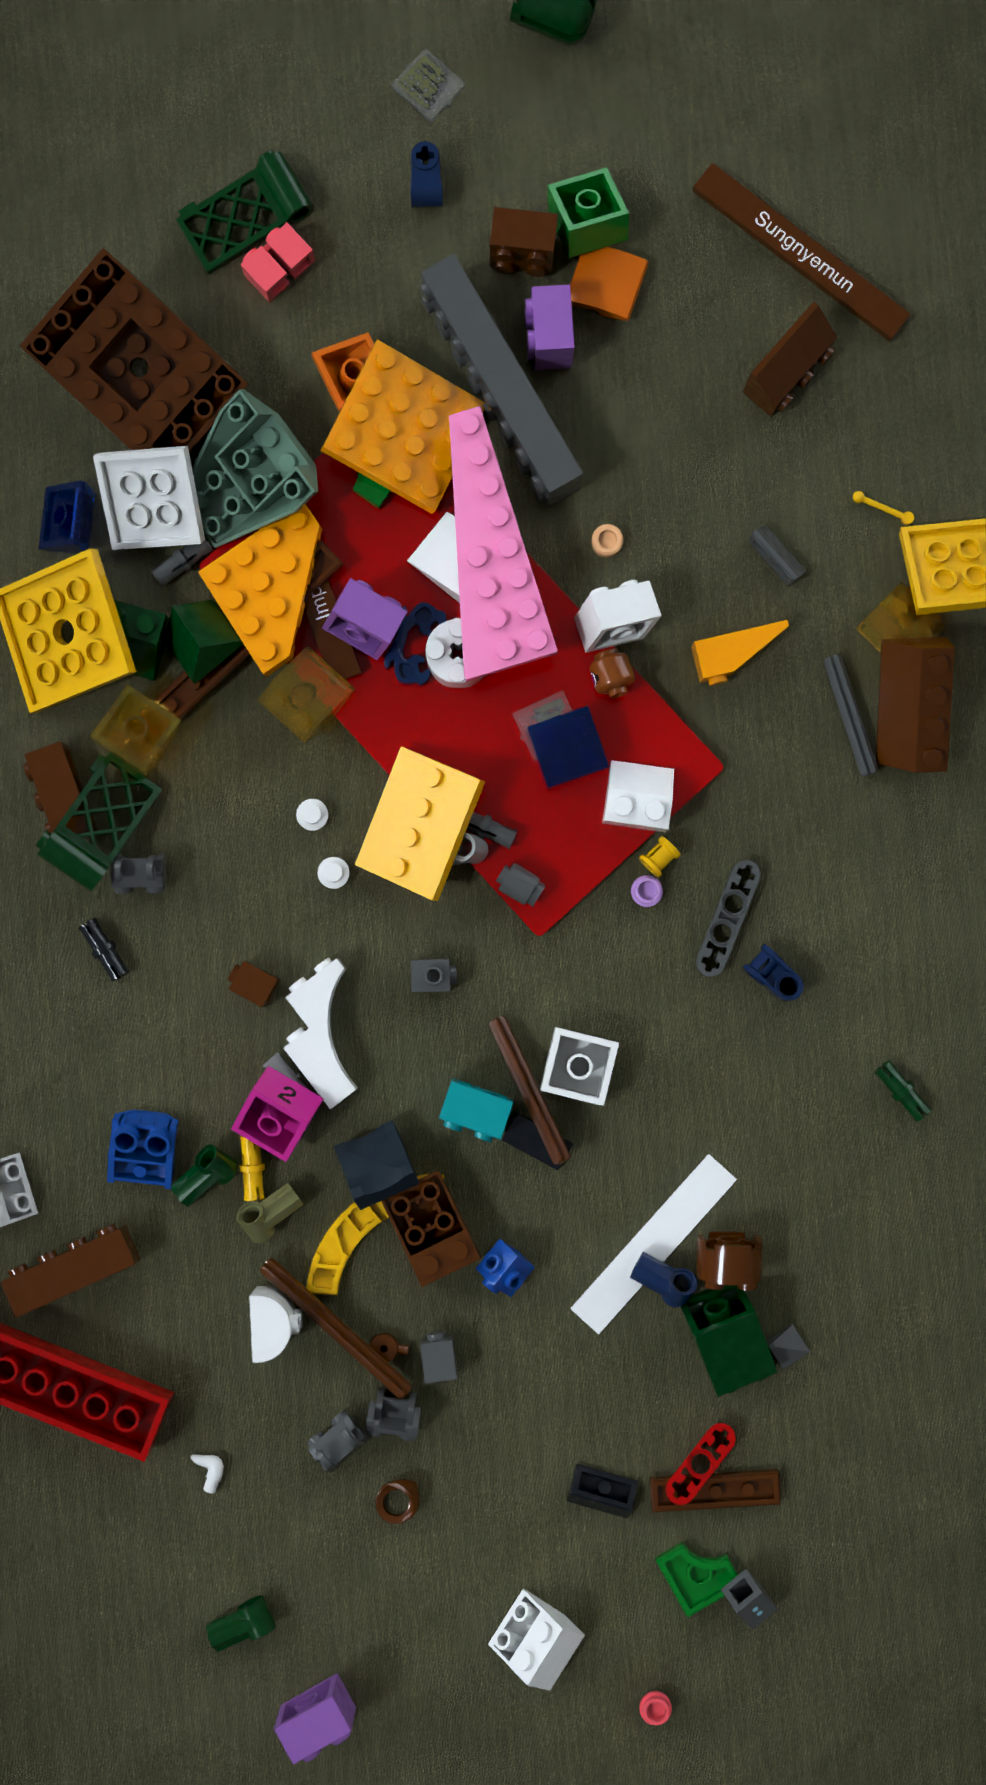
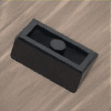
M516 1112L502 1141L559 1170L562 1164H553L534 1121ZM562 1137L568 1151H570L574 1143Z
M576 1464L566 1501L622 1518H629L633 1511L638 1481Z

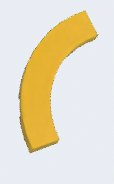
M421 1174L416 1176L419 1180L429 1174ZM381 1201L362 1210L353 1202L331 1225L320 1242L311 1263L306 1288L311 1293L338 1295L343 1269L352 1251L370 1230L389 1218Z

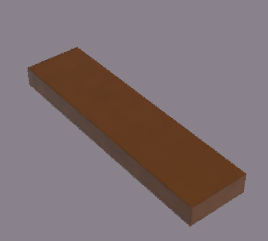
M778 1469L713 1473L692 1501L685 1505L673 1504L666 1496L665 1486L671 1476L649 1477L652 1512L781 1505ZM686 1475L687 1477L682 1483L674 1482L672 1484V1487L675 1489L673 1496L676 1499L679 1496L686 1498L689 1494L685 1490L686 1486L690 1481H693L696 1486L699 1480Z

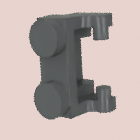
M159 853L158 856L150 855L149 858H128L122 856V854H117L111 863L112 872L110 873L114 892L126 894L132 892L133 888L146 887V892L148 893L165 891L166 853Z
M378 1388L376 1402L370 1401L366 1431L375 1437L386 1433L399 1435L401 1439L406 1441L416 1439L421 1408L415 1407L417 1393L410 1392L409 1400L384 1397L385 1388Z
M347 1410L340 1412L332 1419L333 1427L325 1434L318 1432L307 1441L308 1450L314 1460L319 1462L327 1472H333L337 1468L338 1463L355 1448H359L363 1442L371 1439L368 1432L358 1424Z

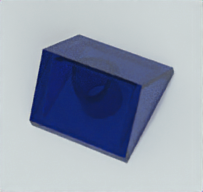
M75 481L46 487L38 549L73 554L89 549L95 492L87 482Z

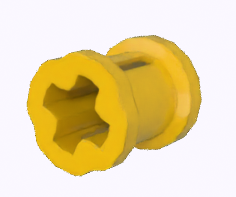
M661 836L658 839V843L646 855H641L639 860L654 876L659 878L662 875L661 871L674 858L678 859L681 854L669 840Z

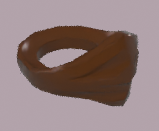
M399 1479L384 1484L375 1500L376 1510L380 1517L391 1524H402L411 1519L419 1508V1493L416 1482ZM400 1489L410 1498L408 1502L409 1507L404 1513L396 1515L387 1511L384 1506V1497L390 1491Z

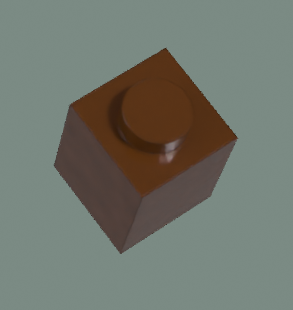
M243 961L241 966L236 964L228 977V981L231 982L228 989L263 1008L267 1006L281 979L248 961Z

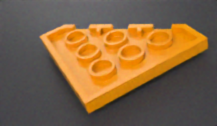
M306 504L298 512L261 528L198 571L262 674L266 677L291 661L295 652V638L297 630L300 628L305 608L304 599L308 584L310 585L315 564L314 555L317 542L320 541L322 533L320 524Z

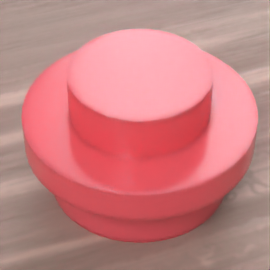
M650 1691L642 1697L639 1710L645 1722L650 1725H661L670 1718L672 1705L668 1696L663 1692Z

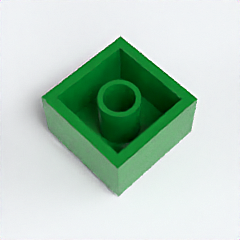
M607 167L547 185L548 213L558 214L556 231L569 258L628 240L629 212Z

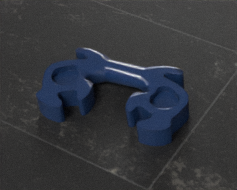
M426 602L418 604L408 616L405 615L395 633L392 646L384 658L385 669L388 670L391 663L394 662L396 678L404 685L418 684L422 687L428 682L431 675L429 669L423 673L419 672L418 666L426 663L425 658L422 656L412 655L409 659L404 658L403 650L409 631L414 626H418L420 634L429 637L432 633L430 628L435 623L440 625L446 621L444 611H438L434 606Z

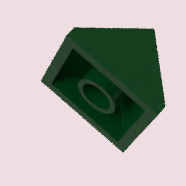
M214 600L172 606L165 641L191 681L196 684L243 645V642Z

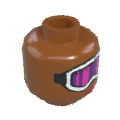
M609 649L594 656L595 660L589 667L596 691L599 694H609L610 699L626 695L628 693L627 688L635 682V675L628 655L620 653L618 649Z

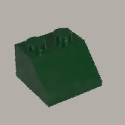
M114 600L137 671L131 675L155 681L166 644L165 638L169 617L161 612Z

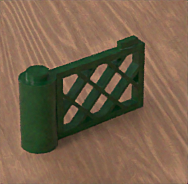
M269 150L258 158L256 168L200 204L196 205L192 201L178 210L181 216L176 218V221L205 270L210 275L265 240L274 228H281L285 223L296 224L307 218L313 212L314 205L281 152ZM255 180L259 187L257 200L241 198L243 187ZM263 196L267 200L268 204L262 203ZM223 200L233 202L230 218L214 215L217 204ZM239 204L255 207L251 223L235 220ZM260 209L273 211L278 219L267 227L257 225ZM196 217L207 219L203 235L190 232L186 224ZM213 221L228 224L224 240L209 236ZM234 225L249 229L247 239L242 243L230 241ZM196 240H201V241H202L200 247H199L198 243L196 242ZM207 243L223 245L220 257L209 263L205 257Z
M111 752L106 757L100 753L89 769L94 774L53 832L50 833L45 830L35 844L40 849L36 855L89 891H92L101 880L114 858L162 791V788ZM109 763L121 771L123 782L106 783L104 770ZM100 778L101 785L94 786V784ZM142 785L152 793L146 801L133 803L130 786ZM124 787L128 804L111 806L108 789ZM102 790L105 807L89 809L86 798L87 794ZM82 803L83 810H82V811H76L77 808H78V807L80 806V804ZM141 807L139 812L135 814L134 808ZM129 809L130 825L116 828L112 811ZM107 812L110 829L93 831L90 814ZM84 815L88 832L76 834L65 827L71 817ZM124 832L118 840L117 833ZM111 834L114 848L108 856L97 849L94 836ZM89 837L90 843L84 840L83 838Z

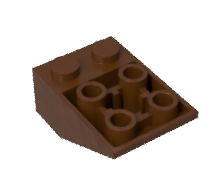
M439 1170L419 1179L420 1184L381 1201L421 1287L482 1258L473 1236Z

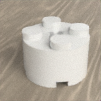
M454 618L438 625L430 634L425 649L427 664L433 677L442 685L453 688L470 687L479 682L483 677L466 682L463 659L459 657L452 659L453 649L458 651L463 649L461 618Z

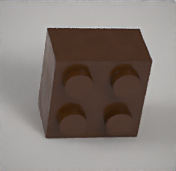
M494 207L490 237V268H495L496 271L506 274L522 271L533 277H543L545 274L552 275L558 214Z

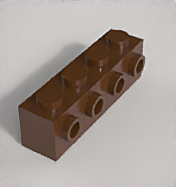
M115 1223L101 1228L96 1231L99 1237L88 1242L85 1236L67 1244L69 1250L57 1255L56 1250L37 1257L39 1263L30 1268L27 1267L26 1263H23L8 1270L7 1272L10 1277L0 1283L15 1317L17 1318L139 1262L141 1258L126 1224L116 1228Z

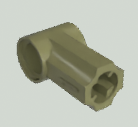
M286 1183L260 1203L251 1201L242 1205L236 1214V1219L253 1243H264L273 1236L275 1225L303 1206V1203L289 1183Z

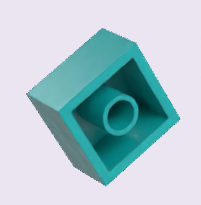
M452 1078L439 1119L445 1120L443 1126L452 1130L462 1132L463 1127L474 1130V1137L488 1142H493L494 1137L501 1140L513 1105V1098Z

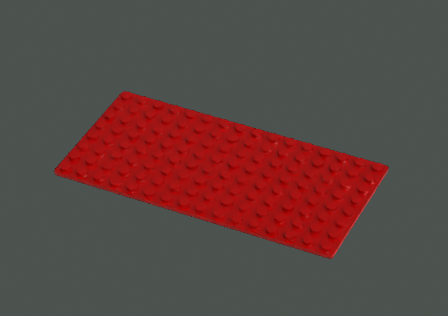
M324 452L314 460L317 471L318 492L306 505L322 528L320 541L322 540L344 564L328 580L335 600L337 601L351 578L355 581L361 580L368 583L375 593L382 597H391L397 600L402 607L406 606V616L418 604L426 602L434 606L438 611H444L446 621L461 618L460 603L407 562L446 512L455 516L453 476L433 514L394 492H391L380 509H377L353 492V487L358 478L357 471ZM258 530L216 548L200 563V569L212 563ZM528 553L527 556L558 653L484 676L479 682L470 687L453 688L444 686L432 674L428 682L422 687L418 684H401L396 678L394 662L391 663L388 670L384 666L385 655L391 648L394 637L378 660L353 647L362 675L332 685L304 609L301 625L297 630L295 638L294 656L286 664L389 776L400 747H405L486 781L474 812L484 817L486 814L490 815L493 821L511 829H516L518 832L510 850L505 846L484 838L488 845V854L482 862L471 865L536 936H542L656 832L602 824L611 760L674 769L673 800L670 818L723 770L721 761L633 666L635 682L627 688L628 693L626 695L610 699L609 694H599L596 691L589 670L590 664L595 660L594 656L596 654L616 648L612 646L585 653L574 620L580 609ZM435 623L430 628V630L433 631L438 626V624ZM414 626L409 631L403 650L404 658L409 659L412 655H419L425 658L426 663L418 666L419 672L423 673L429 669L425 650L429 637L421 635L419 627ZM456 649L452 650V659L456 657L463 659V649L459 651ZM557 699H562L565 708L545 740L535 743L540 735L536 734L538 731L533 729L540 723L530 719L537 714L533 710ZM466 830V832H465V833L477 835V834H475V833H473V832H471V831H468V830ZM471 841L466 845V855H469L472 851ZM515 862L540 877L539 881L546 885L533 907L527 903L522 905L498 890L501 884L496 882L505 865L511 868Z

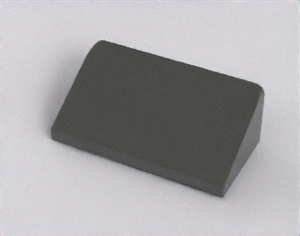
M762 526L751 534L748 542L787 586H791L806 573L804 567L767 526Z

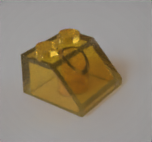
M307 646L272 680L257 701L305 744L321 734L355 688Z
M127 684L90 737L99 747L108 753L111 752L148 778L165 755L181 720Z

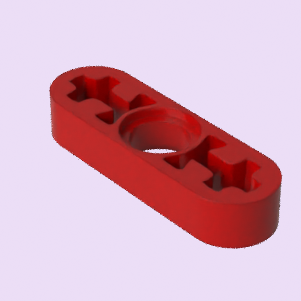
M724 1423L712 1425L669 1478L665 1486V1493L670 1502L676 1505H685L691 1502L735 1445L736 1436L729 1425ZM725 1430L728 1433L725 1437L728 1445L720 1444L714 1452L720 1455L715 1460L712 1453L701 1448V1446L705 1442L710 1447L715 1441V1437L712 1435L713 1432L720 1433ZM697 1454H703L709 1460V1469L704 1474L696 1473L691 1467L692 1458ZM686 1468L689 1475L698 1479L699 1483L695 1486L694 1482L690 1481L685 1489L689 1493L686 1498L679 1496L676 1499L673 1496L675 1489L672 1487V1484L674 1482L680 1484L685 1480L687 1476L681 1474V1472Z

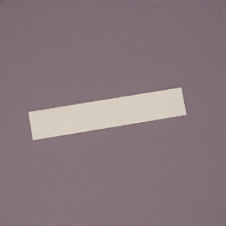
M708 1154L570 1309L597 1334H600L642 1287V1284L629 1278L641 1253L645 1252L664 1262L737 1179Z

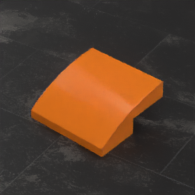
M608 246L581 254L570 284L571 305L596 310L603 317L629 321L649 262L636 255Z

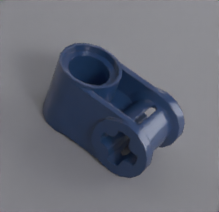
M419 142L411 152V208L443 207L439 151L431 142ZM423 158H429L427 165L422 164Z
M763 944L760 947L761 952L749 965L745 964L742 968L751 978L765 987L777 999L781 1001L797 999L803 992L804 985L802 979L785 964L784 960L776 952ZM766 960H768L766 965L759 971V968L763 965V963ZM783 978H790L795 983V991L790 996L784 995L780 991L779 984Z

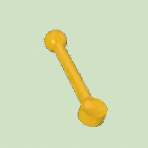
M856 491L852 496L855 503L863 502L898 517L904 525H909L914 521L912 512L902 513L866 497L862 491Z

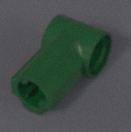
M206 1145L198 1152L194 1162L195 1165L171 1185L173 1194L177 1196L182 1204L188 1207L195 1203L216 1183L224 1185L231 1181L237 1172V1162L216 1146Z
M263 1595L255 1596L237 1607V1610L206 1625L209 1642L216 1652L248 1638L250 1640L259 1639L276 1628Z

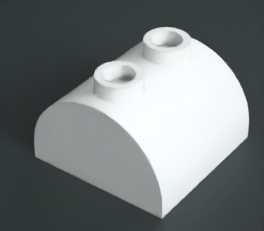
M257 1286L249 1296L253 1363L265 1362L275 1358L286 1347L292 1334H299L300 1328H303L302 1310L296 1309L293 1301L276 1287Z

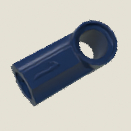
M645 1252L641 1253L629 1277L660 1294L664 1302L674 1308L684 1306L697 1289L698 1284L697 1278L690 1270L685 1268L675 1269ZM674 1284L680 1285L684 1292L677 1290Z

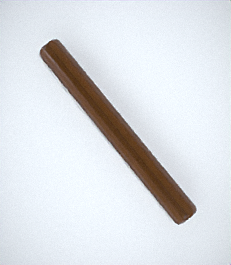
M505 1016L497 1017L489 1023L490 1029L553 1164H562L569 1160L571 1155Z

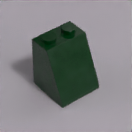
M724 1285V1289L705 1290L691 1296L686 1304L681 1307L717 1397L733 1393L739 1388L756 1381H762L778 1373L756 1312L745 1291L738 1289L737 1285Z

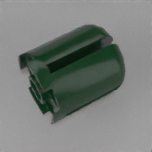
M516 0V3L513 2L509 21L567 46L576 45L584 39L595 12L597 0Z

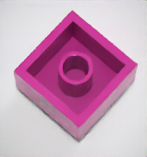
M267 1066L252 1088L231 1130L287 1162L324 1098L272 1067Z

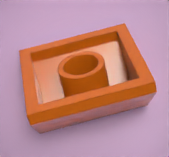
M369 332L314 351L311 354L339 412L374 345Z

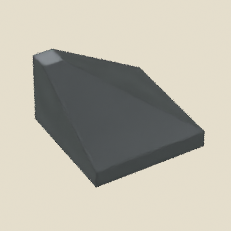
M792 1324L766 1341L783 1369L810 1352Z

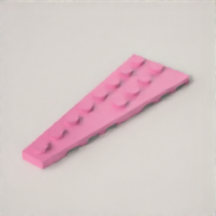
M480 406L449 415L463 664L466 682L558 653Z

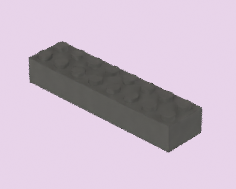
M453 253L421 271L422 284L419 285V289L422 294L420 300L428 314L434 313L438 321L436 328L444 341L449 339L454 348L451 351L457 365L460 368L465 366L468 371L469 377H467V380L476 395L481 393L485 401L483 407L488 418L491 421L496 420L501 428V431H499L500 438L506 448L512 447L517 455V458L514 459L522 475L528 474L533 484L530 488L539 503L544 501L547 508L579 491L583 478L581 468L455 254Z

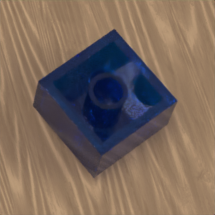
M588 706L526 728L546 790L609 768Z

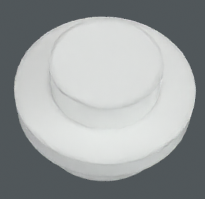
M317 799L305 800L297 809V821L306 830H319L328 821L327 807Z
M338 857L326 858L318 867V878L327 888H340L349 879V867L344 860Z

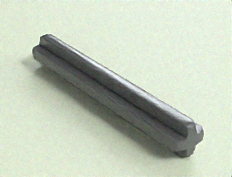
M840 654L829 656L824 660V665L860 774L862 776L874 774L878 771V766Z

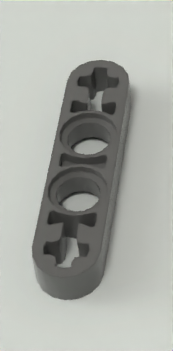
M739 861L730 871L696 956V969L703 976H717L725 968L760 880V868L753 861ZM746 866L750 867L749 873L754 875L752 880H746L742 889L749 890L747 895L740 890L730 889L732 883L735 886L739 885L741 876L737 874V870H743ZM730 895H737L742 900V908L737 913H731L725 908V900ZM719 924L728 926L731 932L730 938L724 943L716 941L713 936V930ZM708 942L715 947L725 948L724 954L717 951L714 961L719 963L718 967L711 968L709 972L705 970L706 965L702 963V958H709L713 950L712 948H707Z

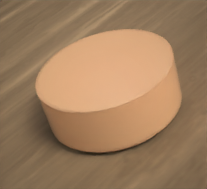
M601 525L592 535V548L601 557H613L622 548L623 535L619 528L614 525Z

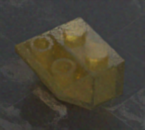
M901 581L855 629L881 653V639L937 637L946 625L942 622L938 613L916 615L911 588Z

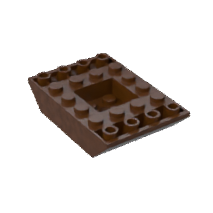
M105 248L101 249L20 344V347L131 450L188 446L190 453L212 428L222 407L239 389L245 390L249 386L224 358ZM137 359H145L148 363V372L142 377L135 376L132 371V365Z

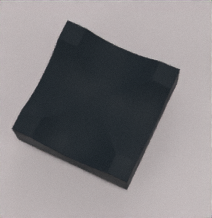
M393 1120L382 1124L378 1129L364 1137L333 1146L347 1179L353 1200L360 1210L420 1184Z

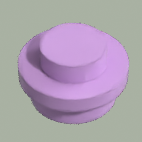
M650 875L637 878L631 887L633 900L643 907L654 906L663 895L660 881Z

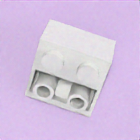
M20 1152L0 1159V1227L38 1214Z
M522 1589L488 1645L526 1685L550 1691L585 1634L563 1613L529 1591Z

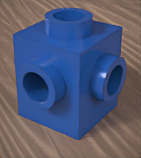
M499 1238L476 1267V1270L484 1277L482 1283L495 1294L501 1291L512 1297L535 1266L516 1248Z

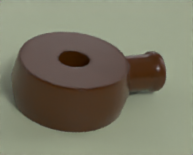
M378 1333L369 1343V1346L387 1362L394 1360L398 1354H409V1344H399L395 1336L390 1333ZM386 1345L388 1349L384 1351L380 1346Z

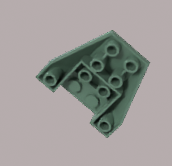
M239 389L219 411L192 468L204 534L214 548L226 545L298 512L318 492L316 464L280 415L246 390Z

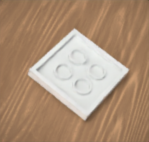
M188 446L102 452L93 456L112 550L202 544L205 541Z

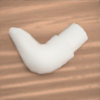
M192 1454L190 1458L194 1463L208 1468L203 1490L208 1493H215L223 1475L224 1465L222 1460L215 1455Z

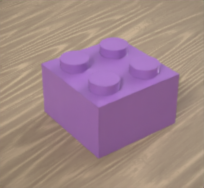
M570 284L531 287V298L525 299V328L532 329L527 330L528 360H534V370L572 368L575 347Z
M350 578L322 629L378 660L391 643L407 611L401 608L402 605L397 600L387 596L382 597L375 593L368 583L361 580L355 581Z
M338 1673L280 1706L274 1730L293 1765L302 1759L304 1762L314 1759L320 1754L322 1748L331 1743L333 1746L342 1743L352 1732L356 1706Z

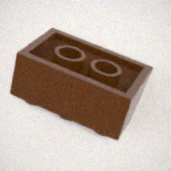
M813 302L750 373L742 393L770 417L777 409L783 412L794 399L791 393L796 387L800 386L803 389L815 375L811 370L818 362L824 365L835 352L832 346L837 339V335L818 304Z

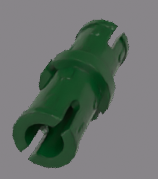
M891 1060L882 1064L890 1073V1076L881 1067L875 1070V1075L892 1092L891 1097L895 1101L899 1100L915 1122L924 1118L916 1109V1106L926 1116L931 1112L932 1108L913 1089L915 1085L910 1080L906 1081L892 1064Z

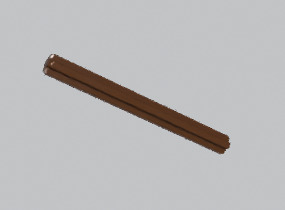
M270 1258L265 1262L260 1272L394 1395L401 1399L408 1394L412 1388L409 1381L274 1258Z

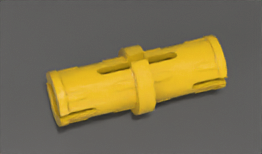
M240 1136L242 1164L239 1165V1171L243 1173L244 1201H257V1198L258 1200H263L265 1197L262 1171L265 1170V1163H262L261 1147Z

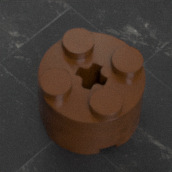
M737 1231L709 1232V1238L704 1239L702 1234L698 1235L697 1278L705 1281V1288L712 1290L724 1289V1285H737V1288L741 1290L757 1289V1282L762 1279V1238L753 1235V1240L745 1239L744 1232Z

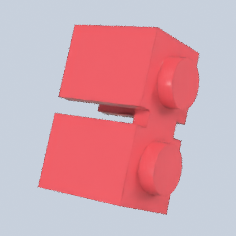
M285 223L281 228H274L266 237L267 244L263 247L261 245L258 249H251L244 256L243 263L240 264L244 276L269 303L290 285L286 278L287 272L295 280L315 262L313 249L288 223Z

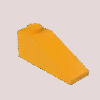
M788 620L694 641L691 649L699 682H708L709 686L728 682L727 677L739 670L788 628Z

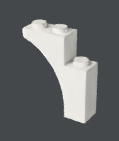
M328 957L314 968L317 974L308 981L302 977L288 988L291 994L285 998L309 1029L304 1031L300 1027L286 1038L289 1044L284 1047V1050L320 1097L324 1098L323 1101L329 1109H332L358 1089V1087L343 1068L331 1035L330 1017L332 1000L340 978L347 968L340 959L336 958L334 961H331Z

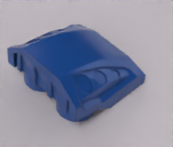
M133 1109L115 1113L112 1119L108 1152L107 1182L114 1183L117 1180L165 1186V1189H171L174 1178L175 1145L179 1121L162 1112Z

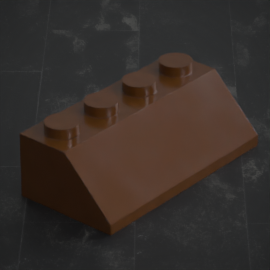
M947 637L881 639L876 743L877 764L914 773L947 772L955 647Z

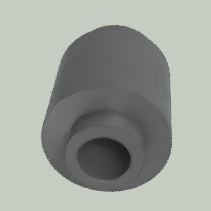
M515 862L511 868L505 865L496 882L501 884L498 889L499 891L522 905L527 903L532 907L546 886L539 881L540 877Z

